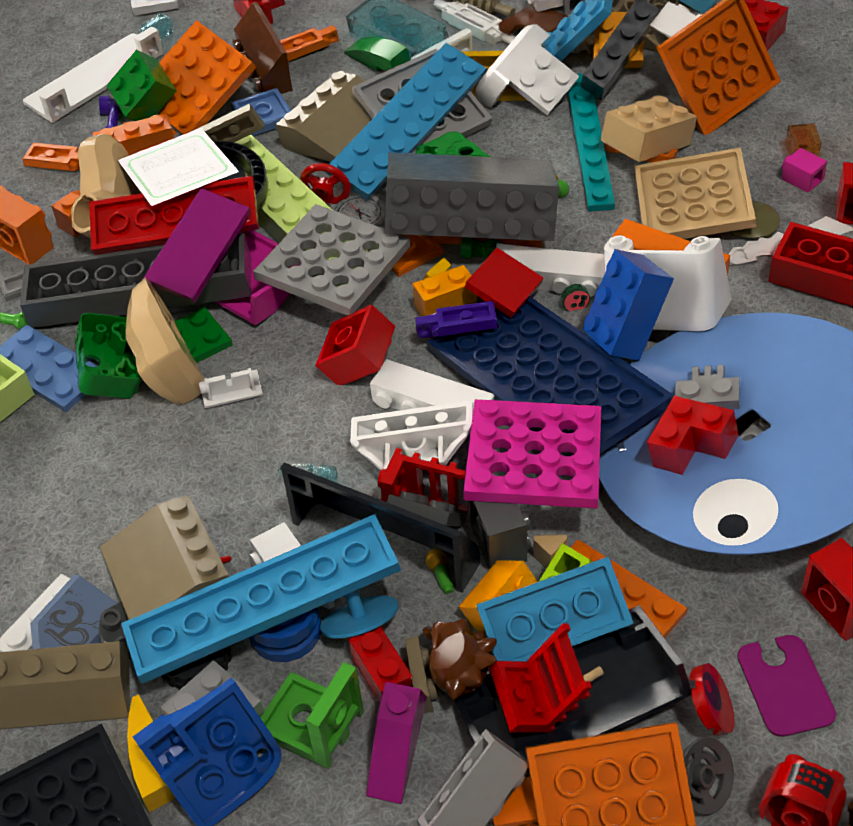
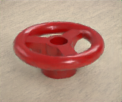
M315 163L307 166L301 173L300 180L308 188H310L309 182L313 187L311 190L326 204H341L350 196L351 184L348 177L333 165ZM325 171L333 175L329 178H319L311 173ZM341 181L343 192L334 198L332 189L335 184Z

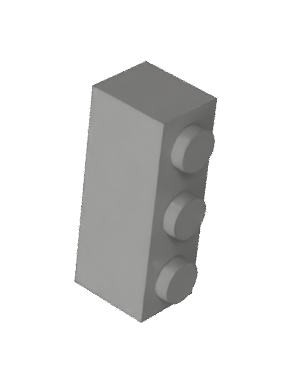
M485 729L424 810L418 822L421 826H485L490 819H493L501 812L504 800L511 790L519 787L524 781L527 773L526 770L529 767L527 761L520 753Z

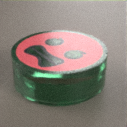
M572 284L562 291L560 299L566 311L587 308L591 297L584 285Z

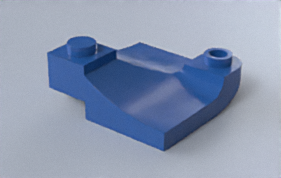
M232 678L188 706L166 716L162 714L133 736L140 749L196 826H214L235 810L272 778L281 760L279 745ZM264 748L263 755L258 757L257 750Z

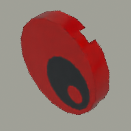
M710 663L693 667L689 680H695L696 688L691 689V697L702 724L708 730L714 729L712 734L716 737L733 732L735 721L732 701L721 675Z

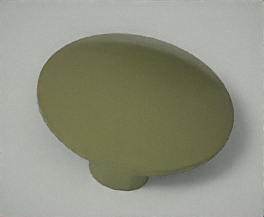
M752 201L756 227L729 231L735 237L758 239L759 237L770 238L779 227L780 217L771 206L759 201Z

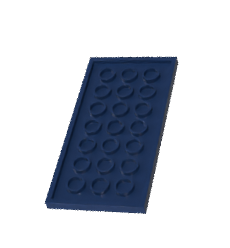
M532 297L525 302L513 318L495 308L498 328L458 333L456 335H439L427 341L430 352L478 389L492 393L494 400L601 406L600 454L664 412L674 397L672 393L621 358L610 356L592 338ZM539 427L530 428L535 432L543 430ZM571 429L561 430V431L564 432V433H573V432H575L574 430H571ZM561 452L564 456L574 455L571 452Z

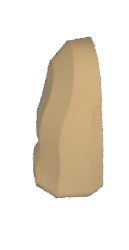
M107 134L88 137L80 143L78 150L81 175L80 196L75 200L71 208L72 227L80 234L91 238L90 201L141 193L118 161L129 156L128 152L117 139Z
M144 278L131 292L127 309L126 340L136 357L138 373L145 383L163 398L174 404L184 405L201 394L199 382L204 381V376L190 354L167 306L150 281Z

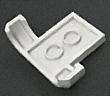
M537 24L527 25L483 75L475 88V97L484 106L491 109L509 85L548 116L576 83L579 76L542 47V45L545 47L550 41V34Z

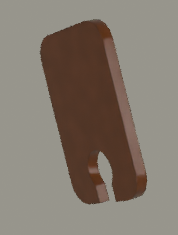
M530 5L500 22L499 31L510 35L516 29H524L527 25L537 24L549 33L557 29L559 22L564 17L568 18V16L551 9L537 12L533 5Z

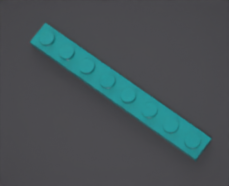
M578 73L579 78L568 91V98L588 212L615 210L604 143L601 141L602 133L595 96L580 87L583 74Z

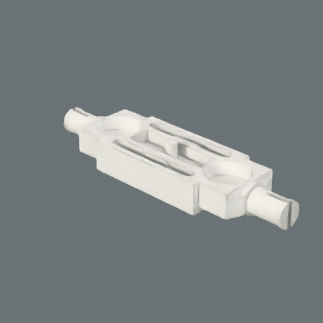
M435 0L434 7L442 10L441 18L448 21V24L460 30L468 28L472 31V36L482 41H487L493 45L504 41L510 45L516 38V36L499 31V23L503 20L469 3L463 5L457 1L447 3L443 0Z

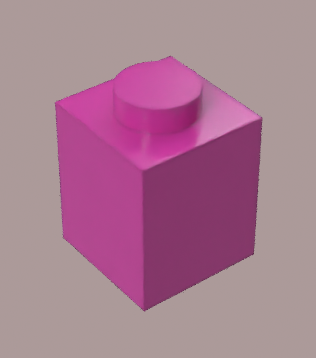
M800 148L794 154L787 156L783 161L782 180L809 193L824 180L827 161Z

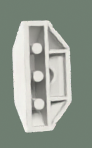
M469 400L352 417L351 445L379 470L387 468L396 448L402 449L403 455L412 457L415 452L421 455V460L430 462L432 457L439 458V464L446 465L471 433L473 401Z

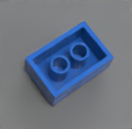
M614 249L612 257L607 263L606 272L600 287L596 291L590 312L585 318L582 330L610 356L640 361L674 278L644 255Z

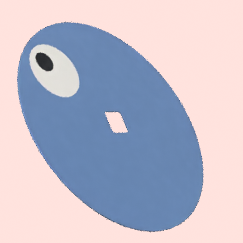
M748 313L720 318L715 327L706 331L677 332L645 351L640 361L634 360L630 364L674 396L676 381L692 380V367L699 366L700 375H704L705 366L712 365L713 374H717V365H724L725 378L739 377L740 409H732L735 412V418L738 419L753 410L771 425L770 428L750 441H744L738 436L726 459L696 451L682 475L652 466L647 441L664 412L602 452L599 465L600 481L612 501L633 522L648 532L674 544L699 551L728 555H753L793 549L819 541L853 524L852 331L825 320L796 314Z

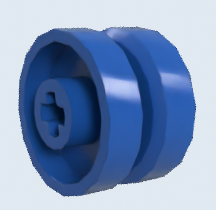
M318 607L250 636L251 647L259 656L272 662H290L302 658L313 650L320 639L321 620Z

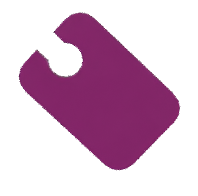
M794 635L775 638L778 648L784 652L786 657L785 662L779 666H771L764 662L759 642L746 644L739 649L738 661L770 733L775 736L786 737L832 725L836 718L835 708L802 639Z

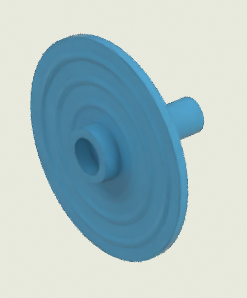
M361 589L345 595L348 605L330 613L322 621L320 629L322 634L329 638H346L366 633L389 621L399 609L398 601L394 597L384 595L361 599Z

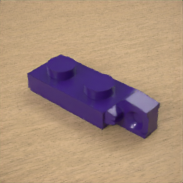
M492 301L436 309L437 313L432 315L415 317L418 338H432L439 335H456L458 333L498 328L495 306Z

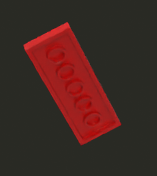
M253 176L212 182L153 206L150 205L142 193L90 201L91 250L94 255L165 244L201 188L249 207L251 214L239 232L258 230L259 222Z

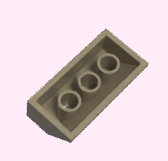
M120 641L0 652V729L128 718L130 710L129 649Z

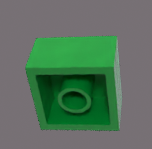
M137 49L106 85L124 116L133 121L157 115L177 91L158 60Z

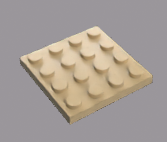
M741 147L635 165L643 225L683 239L756 227V218Z

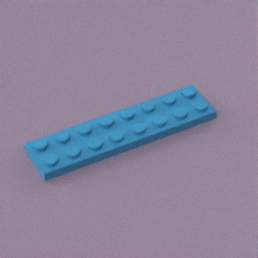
M445 43L330 162V165L337 167L348 177L352 191L369 201L387 181L388 152L413 153L481 80L487 68L448 43Z
M374 514L123 622L121 625L137 677L143 684L401 571V568Z

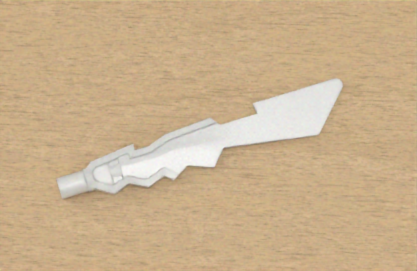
M827 216L808 225L809 227L838 235L853 230L851 226ZM777 232L770 239L759 237L758 241H748L743 247H733L728 254L731 255L729 266L748 264L758 261L757 258L773 256L784 234Z

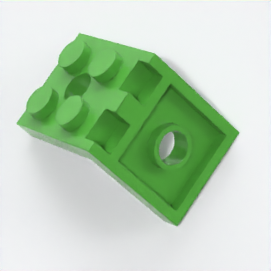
M343 662L327 688L290 672L260 717L277 744L329 769L332 764V753L338 744L344 745L350 735V724L356 715L361 717L364 713L356 667ZM301 711L311 712L306 722L300 723L294 720L295 715Z

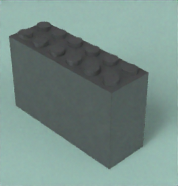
M388 152L385 234L554 241L559 184L551 160Z

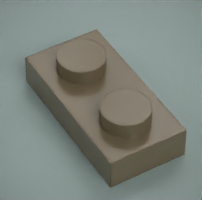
M418 636L405 639L410 672L413 677V687L421 689L427 696L424 714L434 712L432 700L438 699V693L433 679H428L426 670L430 669L429 649L421 648Z

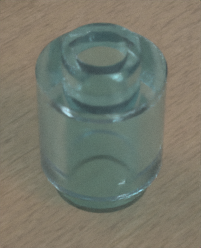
M158 13L142 23L138 29V34L150 27H154L158 30L160 40L173 32V22L168 15Z

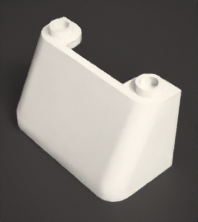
M625 236L611 237L604 247V274L614 249L644 255L674 278L653 330H709L719 322L732 300L720 238L696 237L686 246L684 251L633 250V241Z

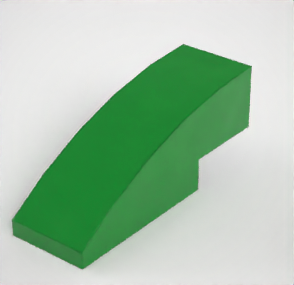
M381 37L360 38L344 51V54L376 71L380 69L388 71L409 61L406 46Z

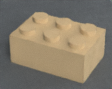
M654 96L652 99L637 101L635 104L620 106L618 109L606 112L601 141L640 162L656 157L658 154H665L670 150L691 145L697 116L688 112V109L670 103L666 97Z

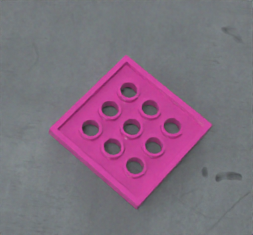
M475 399L464 484V500L598 509L601 406ZM506 425L509 426L510 429L502 430L497 427ZM532 427H539L543 430L535 432L529 429ZM571 429V430H574L575 432H573V433H564V432H562L561 430ZM506 448L508 451L500 453L495 451V449ZM538 450L541 453L534 455L529 454L527 451ZM561 452H571V453H573L574 455H572V456H563V455H561L560 453H561ZM496 471H503L507 474L504 476H495L492 473ZM529 473H536L540 476L537 478H528L525 475ZM561 475H569L573 477V479L562 480L558 477Z

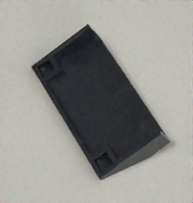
M284 462L281 466L294 525L299 526L310 509L318 503L359 520L375 514L382 529L431 549L443 550L446 555L454 557L456 590L463 593L480 565L479 546L461 531Z
M640 605L629 609L634 624L572 646L583 676L597 667H601L604 674L590 682L592 686L589 690L590 696L587 699H580L577 702L578 708L575 710H568L565 713L567 718L564 721H557L554 724L555 730L553 732H510L491 673L486 675L481 686L475 691L461 695L454 702L474 744L484 730L487 729L520 753L527 761L526 747L612 733L691 696L692 691L684 664Z

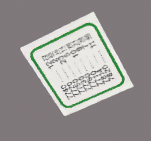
M202 128L118 160L151 206L239 172Z

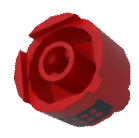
M789 754L784 762L778 763L772 771L759 804V815L762 821L764 816H766L772 823L771 826H838L846 804L845 778L834 769H825L818 764L806 761L800 755Z

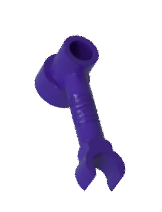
M110 96L99 97L100 115H109L106 128L116 127L118 125L119 113L123 112L114 98Z

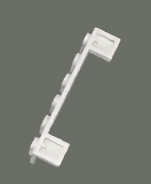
M150 27L139 35L134 33L128 35L23 99L24 105L50 122H55L108 89L106 85L136 49L155 59L161 56L163 49L158 30Z

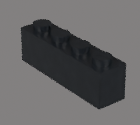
M636 0L584 72L580 87L602 100L650 32V24L659 14L660 9L646 0Z

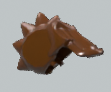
M465 619L449 623L438 621L434 623L433 627H424L422 629L424 635L433 641V647L429 656V666L435 684L441 690L448 693L453 700L463 694L472 693L480 687L486 678L487 669L497 661L495 656L489 654L496 646L497 639L485 638L484 631L472 633Z

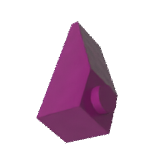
M385 682L376 721L367 797L398 804L403 802L427 701L426 694L419 688Z

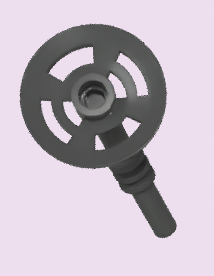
M699 738L687 747L683 757L690 795L700 798L701 804H698L692 800L693 811L698 814L709 815L719 811L727 802L733 787L734 768L727 748L720 741L714 738ZM704 747L713 751L718 760L715 761L710 754L703 752ZM692 756V759L687 764L689 757ZM701 758L704 759L707 762V764H701ZM716 774H720L718 789L712 797L709 790L715 782ZM692 785L697 786L698 792L693 789Z

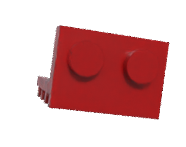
M396 448L387 468H383L379 473L377 486L381 488L380 500L387 502L389 494L400 496L401 491L429 497L428 503L432 499L459 506L457 511L467 513L469 510L468 506L458 504V478L465 480L466 471L457 469V463L450 462L449 466L439 464V458L432 457L429 462L421 460L419 453L414 452L413 456L410 457L403 455L402 449ZM422 469L428 470L431 496L423 495ZM440 474L447 475L449 501L440 499L442 496Z
M563 623L526 662L496 661L490 667L510 732H553L555 730L554 724L557 721H564L567 718L565 713L568 710H575L578 708L577 702L580 699H587L590 696L589 690L592 686L590 681L584 680L568 636V632L571 630L569 623Z

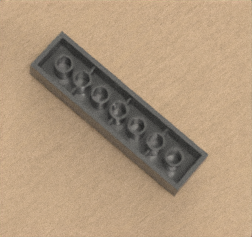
M244 233L236 236L195 303L153 286L167 308L251 297V255ZM164 245L25 265L20 307L29 326L36 328L78 322L80 316L84 313L113 316L126 315L132 289L144 279V276Z

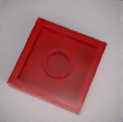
M496 248L466 281L465 288L486 302H494L495 308L513 318L542 284L544 277L501 249Z

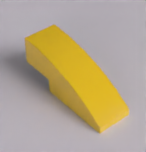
M139 694L132 697L128 715V751L134 779L150 813L175 799V796L133 738L135 734L153 722Z

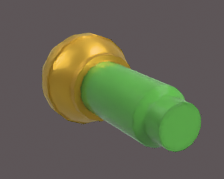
M440 549L430 550L425 556L426 566L435 573L440 588L444 591L445 595L453 593V582L446 568V553Z

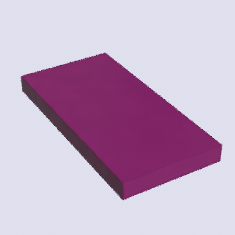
M201 188L144 278H147L157 288L195 303L251 214L250 208Z

